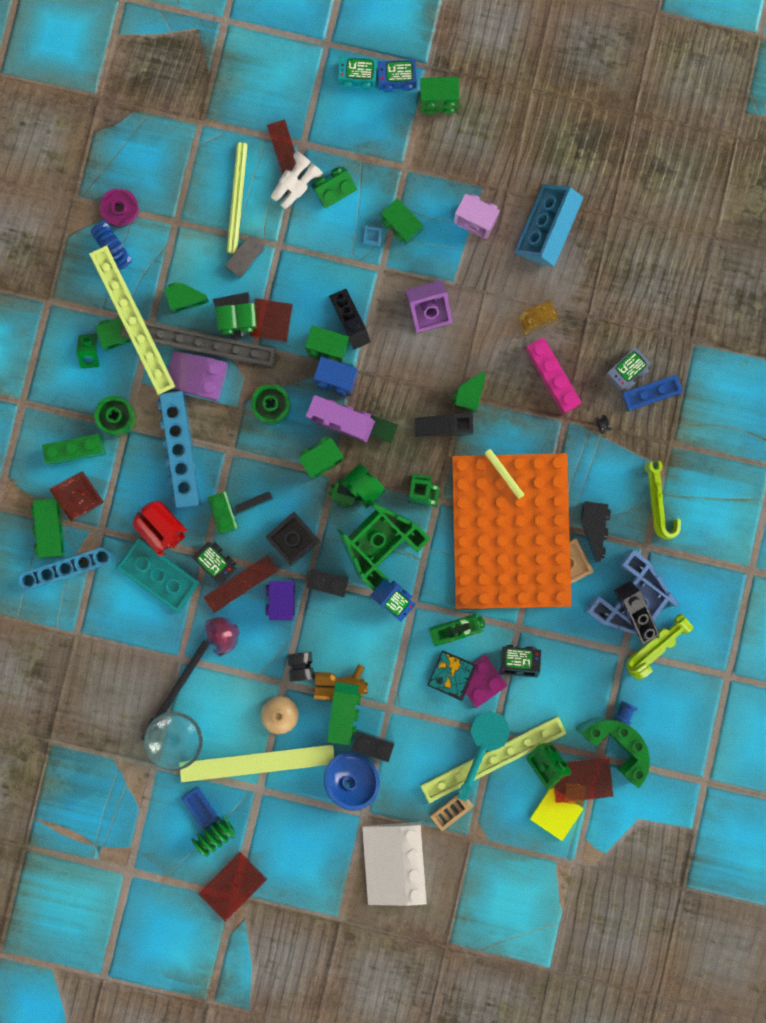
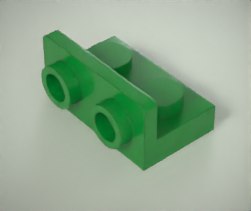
M551 742L539 744L526 758L546 789H552L562 777L569 776L572 773L566 761L562 759L557 752V748Z

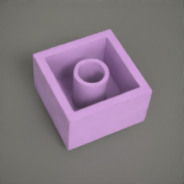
M465 193L455 213L454 224L487 240L498 219L500 210L493 203L487 202L486 204L480 201L478 196Z

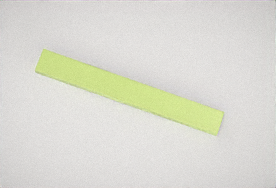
M106 245L89 253L157 394L159 395L176 387L108 246Z
M556 716L508 740L505 746L498 750L487 751L474 780L532 752L539 744L549 743L567 734L559 717ZM474 758L421 784L420 786L428 803L460 788L466 780Z
M333 744L180 762L179 766L181 782L324 766L328 765L335 756Z

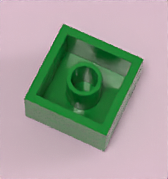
M459 77L420 78V113L434 115L436 112H443V114L450 115L458 112L460 100Z
M312 325L305 349L312 359L320 360L321 357L343 364L350 344L349 336Z
M327 437L319 440L317 446L312 450L309 447L302 451L299 457L300 462L312 481L345 461L344 456L333 439H327Z

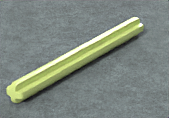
M241 142L237 143L227 240L228 254H234L238 249L247 144Z

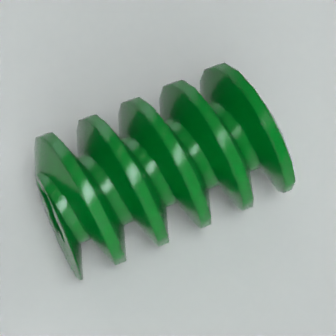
M222 815L223 822L218 819L216 820L217 827L210 824V832L203 829L204 836L198 833V841L191 838L196 849L205 857L210 855V851L215 852L216 846L222 847V841L227 843L229 841L228 836L230 838L235 837L234 828L225 815Z

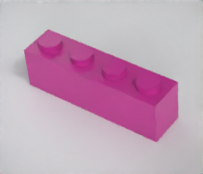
M542 337L528 345L525 351L562 415L582 404L581 400L545 338Z

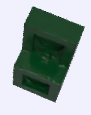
M371 415L370 418L375 423L370 436L391 443L398 425Z

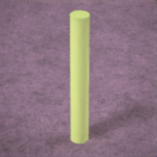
M491 449L486 451L484 454L518 499L522 498L525 494Z

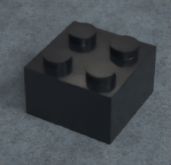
M295 512L289 515L265 537L291 567L321 542Z

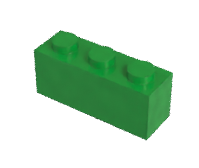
M100 434L42 445L45 464L50 466L106 455L104 439Z
M60 499L33 500L31 515L35 520V524L32 525L33 535L36 536V543L34 544L35 555L41 559L65 557Z
M335 682L327 742L350 745L351 738H355L357 727L353 726V722L358 721L359 710H356V704L360 705L362 694L358 693L359 685Z

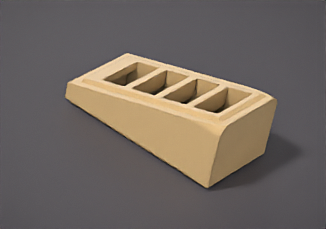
M456 794L431 814L430 817L438 828L443 831L471 810L473 804L469 799L463 801L457 798ZM452 804L457 808L459 813H457L453 809V807L451 806ZM445 809L453 816L452 818L446 813ZM440 813L447 821L446 823L438 816Z

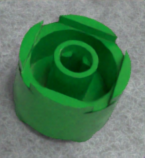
M263 385L254 392L251 407L257 419L262 423L277 425L288 417L291 410V402L286 391L280 386ZM269 401H270L271 403L274 402L275 407H274V408L270 407V408L268 409L269 406H268L267 403H268Z
M109 396L102 399L94 413L97 426L111 436H124L134 429L137 416L134 407L121 397ZM114 413L119 414L117 420L113 419Z
M359 463L340 483L367 509L371 506L367 501L370 499L375 502L386 490L376 477L372 476L368 472L369 470Z

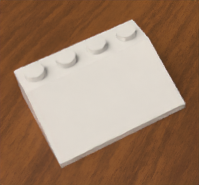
M420 822L362 826L368 905L410 906L427 904Z

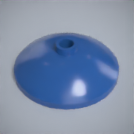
M346 752L337 755L328 763L324 772V787L329 798L337 806L345 810L356 811L366 808L375 800L379 792L380 779L375 766L368 758L359 753ZM345 782H348L350 786L346 787Z

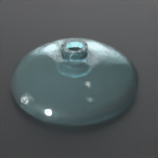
M167 712L156 717L150 723L145 733L144 746L148 757L155 765L165 770L176 771L190 766L198 758L203 746V736L199 725L192 717L181 712ZM174 736L178 737V743H173L172 738Z

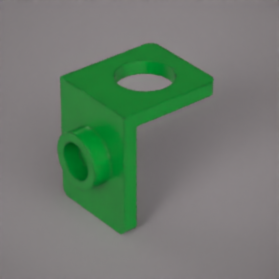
M97 334L78 336L76 353L81 368L99 367L96 352ZM85 356H90L94 359V361L92 363H86L83 360V358Z

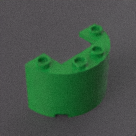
M608 717L587 720L576 728L594 746H597L609 734L630 755L617 770L637 788L641 787L649 771L650 756L644 739L635 729L621 721Z

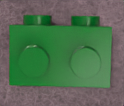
M344 167L334 168L331 170V174L326 177L321 176L317 178L314 184L311 185L325 209L358 190L348 170Z

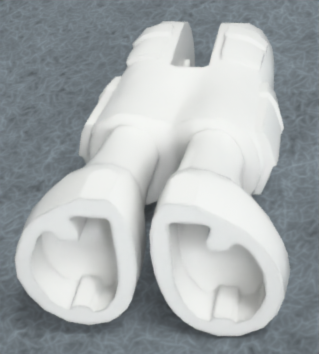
M298 151L293 155L296 161L292 171L286 170L282 177H280L279 184L271 194V198L278 201L287 192L280 203V206L284 209H287L297 198L302 196L308 189L306 184L310 180L320 178L324 174L314 164H310L311 161ZM307 167L305 174L301 179H298V175Z

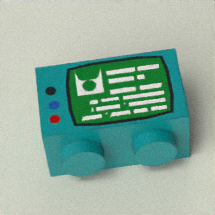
M339 57L338 85H342L344 88H352L353 86H359L362 89L376 88L377 59Z

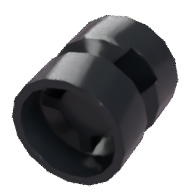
M312 652L287 654L288 665L291 666L289 670L290 682L315 679L314 668L310 666L313 663Z

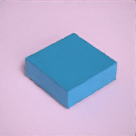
M365 225L362 245L381 248L383 228Z

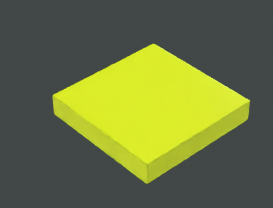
M552 788L548 789L529 819L563 841L584 808Z

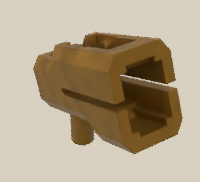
M360 664L357 665L353 675H349L347 678L336 677L330 672H316L315 685L335 686V682L359 685L358 693H362L361 697H363V694H367L368 682L360 679L365 668ZM316 686L314 699L333 700L335 687Z

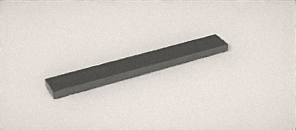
M144 321L155 344L272 368L276 348ZM123 324L121 337L130 339Z

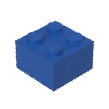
M321 357L314 375V382L318 385L317 388L328 391L332 389L339 396H351L358 377V369Z

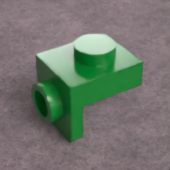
M336 481L335 485L331 484L329 495L332 496L331 500L338 502V506L349 509V506L354 507L355 498L338 493L340 482Z

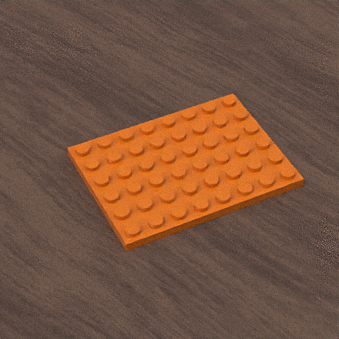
M567 453L496 455L525 494L520 499L516 497L486 455L452 456L456 609L572 607Z

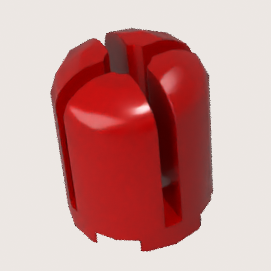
M152 501L143 506L141 512L136 513L132 522L133 528L158 556L165 555L163 551L167 548H174L185 538L183 533L188 532L166 505L160 501Z

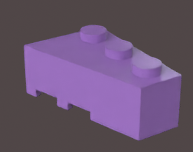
M314 395L306 417L314 424L366 443L375 423L370 418L371 414L364 411L358 413L353 411V408L344 404L341 406L333 400L323 399Z

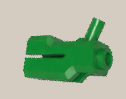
M476 613L430 627L429 631L434 646H439L483 632L485 621L483 616H479Z

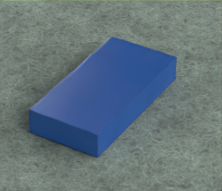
M198 786L181 798L202 829H206L220 818Z

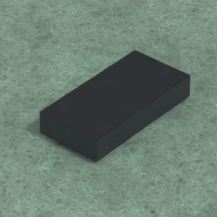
M266 492L238 504L234 508L239 515L273 500L270 492Z

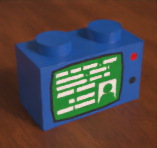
M416 60L378 61L379 90L384 92H391L394 89L411 91L413 88H416Z
M384 578L370 597L402 622L416 604L410 600L412 596L404 589L400 591L402 587L394 580L390 583Z

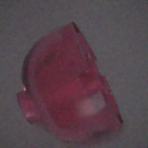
M216 617L205 621L207 623L205 631L210 645L213 644L216 647L213 650L218 657L230 653L238 642L237 635H240L238 626L236 624L233 625L229 619L224 617Z

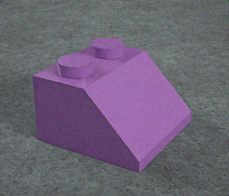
M442 280L405 290L416 333L453 323L447 291Z

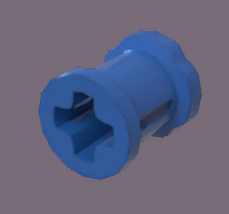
M622 701L619 713L614 718L630 726L631 717L638 708Z

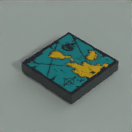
M442 650L427 686L463 701L477 665Z

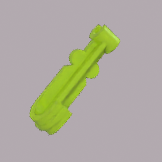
M661 461L646 462L644 469L648 473L653 528L658 537L669 540L679 534L681 522L678 518L674 519L672 531L668 532L666 530L660 476L663 465Z
M683 614L677 615L674 619L675 624L668 630L666 628L660 629L658 637L648 641L627 660L626 667L632 677L636 680L647 677L653 672L650 664L666 651V647H674L676 644L675 638L681 633L687 634L693 630L694 627Z

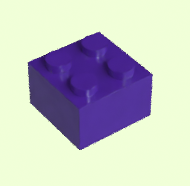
M269 581V585H266V597H269V604H266L265 608L266 616H269V620H295V581Z

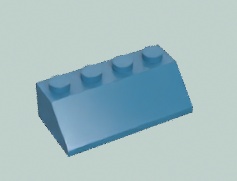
M543 184L514 253L541 265L555 267L584 197L572 187Z

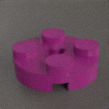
M112 189L101 199L100 212L102 217L108 224L117 228L130 225L139 214L138 202L135 196L128 190ZM116 204H124L122 212L115 211L117 209Z

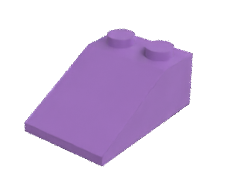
M174 351L168 372L176 387L171 390L183 391L186 394L219 402L229 365L227 362Z

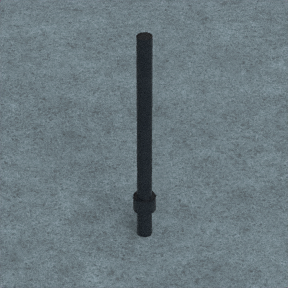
M205 640L197 649L155 717L150 719L149 726L141 737L143 741L148 742L154 731L158 730L162 724L161 720L210 644Z

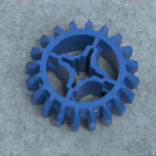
M102 221L94 225L91 229V234L100 248L108 246L119 271L128 267L132 263V258L108 223Z

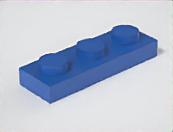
M674 375L622 393L627 411H631L683 393L678 376Z

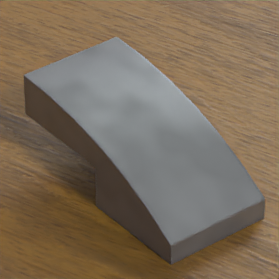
M249 236L225 265V268L240 279L250 269L252 263L264 251L265 247Z

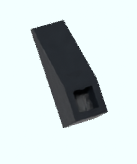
M347 289L330 295L331 302L346 335L349 336L353 350L370 343L367 329Z
M473 413L415 418V437L473 435L474 433Z
M585 501L582 506L581 524L595 562H601V558L604 559L606 552L603 542L604 539L607 540L608 528L605 527L606 520L609 521L611 509H608V504Z
M631 581L616 588L614 592L620 606L641 643L645 644L660 635L641 591Z

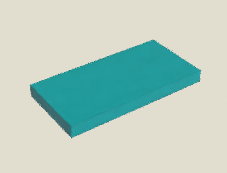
M139 537L116 567L117 570L176 613L180 612L201 583L166 556H158L149 544Z

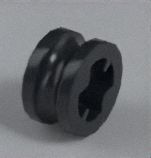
M602 415V418H595L601 434L605 433V430H611L606 415Z

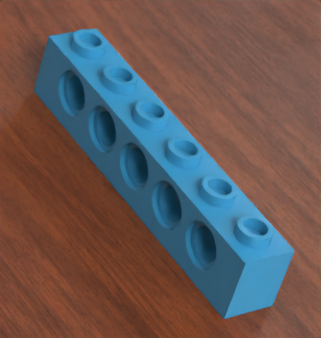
M178 391L160 394V400H157L159 411H162L163 414L160 424L162 430H165L166 437H163L164 448H168L169 456H166V464L171 469V475H168L169 484L173 486L174 494H171L172 504L176 505L177 509L201 506L185 393ZM176 408L178 410L177 416L174 418L169 417V411ZM180 427V434L176 437L172 436V429ZM177 446L183 447L181 455L174 454V449ZM184 464L186 466L185 473L178 474L177 467ZM183 483L189 485V490L186 493L180 492V486Z

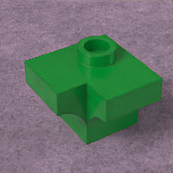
M412 474L408 503L437 507L440 487L431 484L432 476Z

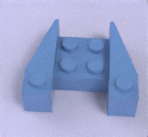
M628 550L618 566L634 577L631 582L641 591L654 621L666 603L675 607L679 604L668 591L660 576L657 575L651 563L635 550ZM594 596L584 610L586 614L598 623L637 635L618 600L611 606L601 597Z

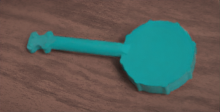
M492 711L476 716L470 733L475 745L479 749L466 780L461 785L462 791L457 794V798L463 801L468 800L467 794L472 791V783L486 751H495L505 746L511 731L504 716Z

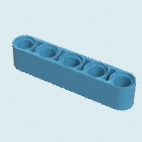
M98 548L24 572L19 577V584L24 589H36L107 566L113 561V554L108 549ZM101 552H105L107 554V560L105 562H101L99 560V554ZM83 558H87L89 561V565L86 568L81 566ZM66 563L70 565V572L68 574L62 571ZM49 569L52 572V577L46 580L44 573ZM29 575L34 580L31 586L26 584V578Z

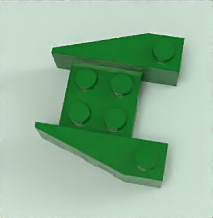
M369 499L367 502L375 511L348 537L339 528L337 532L357 575L374 591L384 578L389 581L378 566L403 541L418 552L430 538L412 520Z

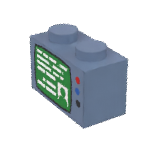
M635 347L605 376L620 392L624 388L628 391L635 384L633 380L637 376L642 378L650 371L647 367L651 363Z

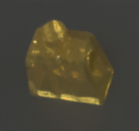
M551 300L526 310L519 317L526 335L559 322Z

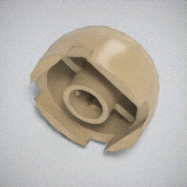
M274 696L268 699L260 713L261 722L269 732L277 735L286 734L297 725L299 719L298 707L292 699L286 696Z

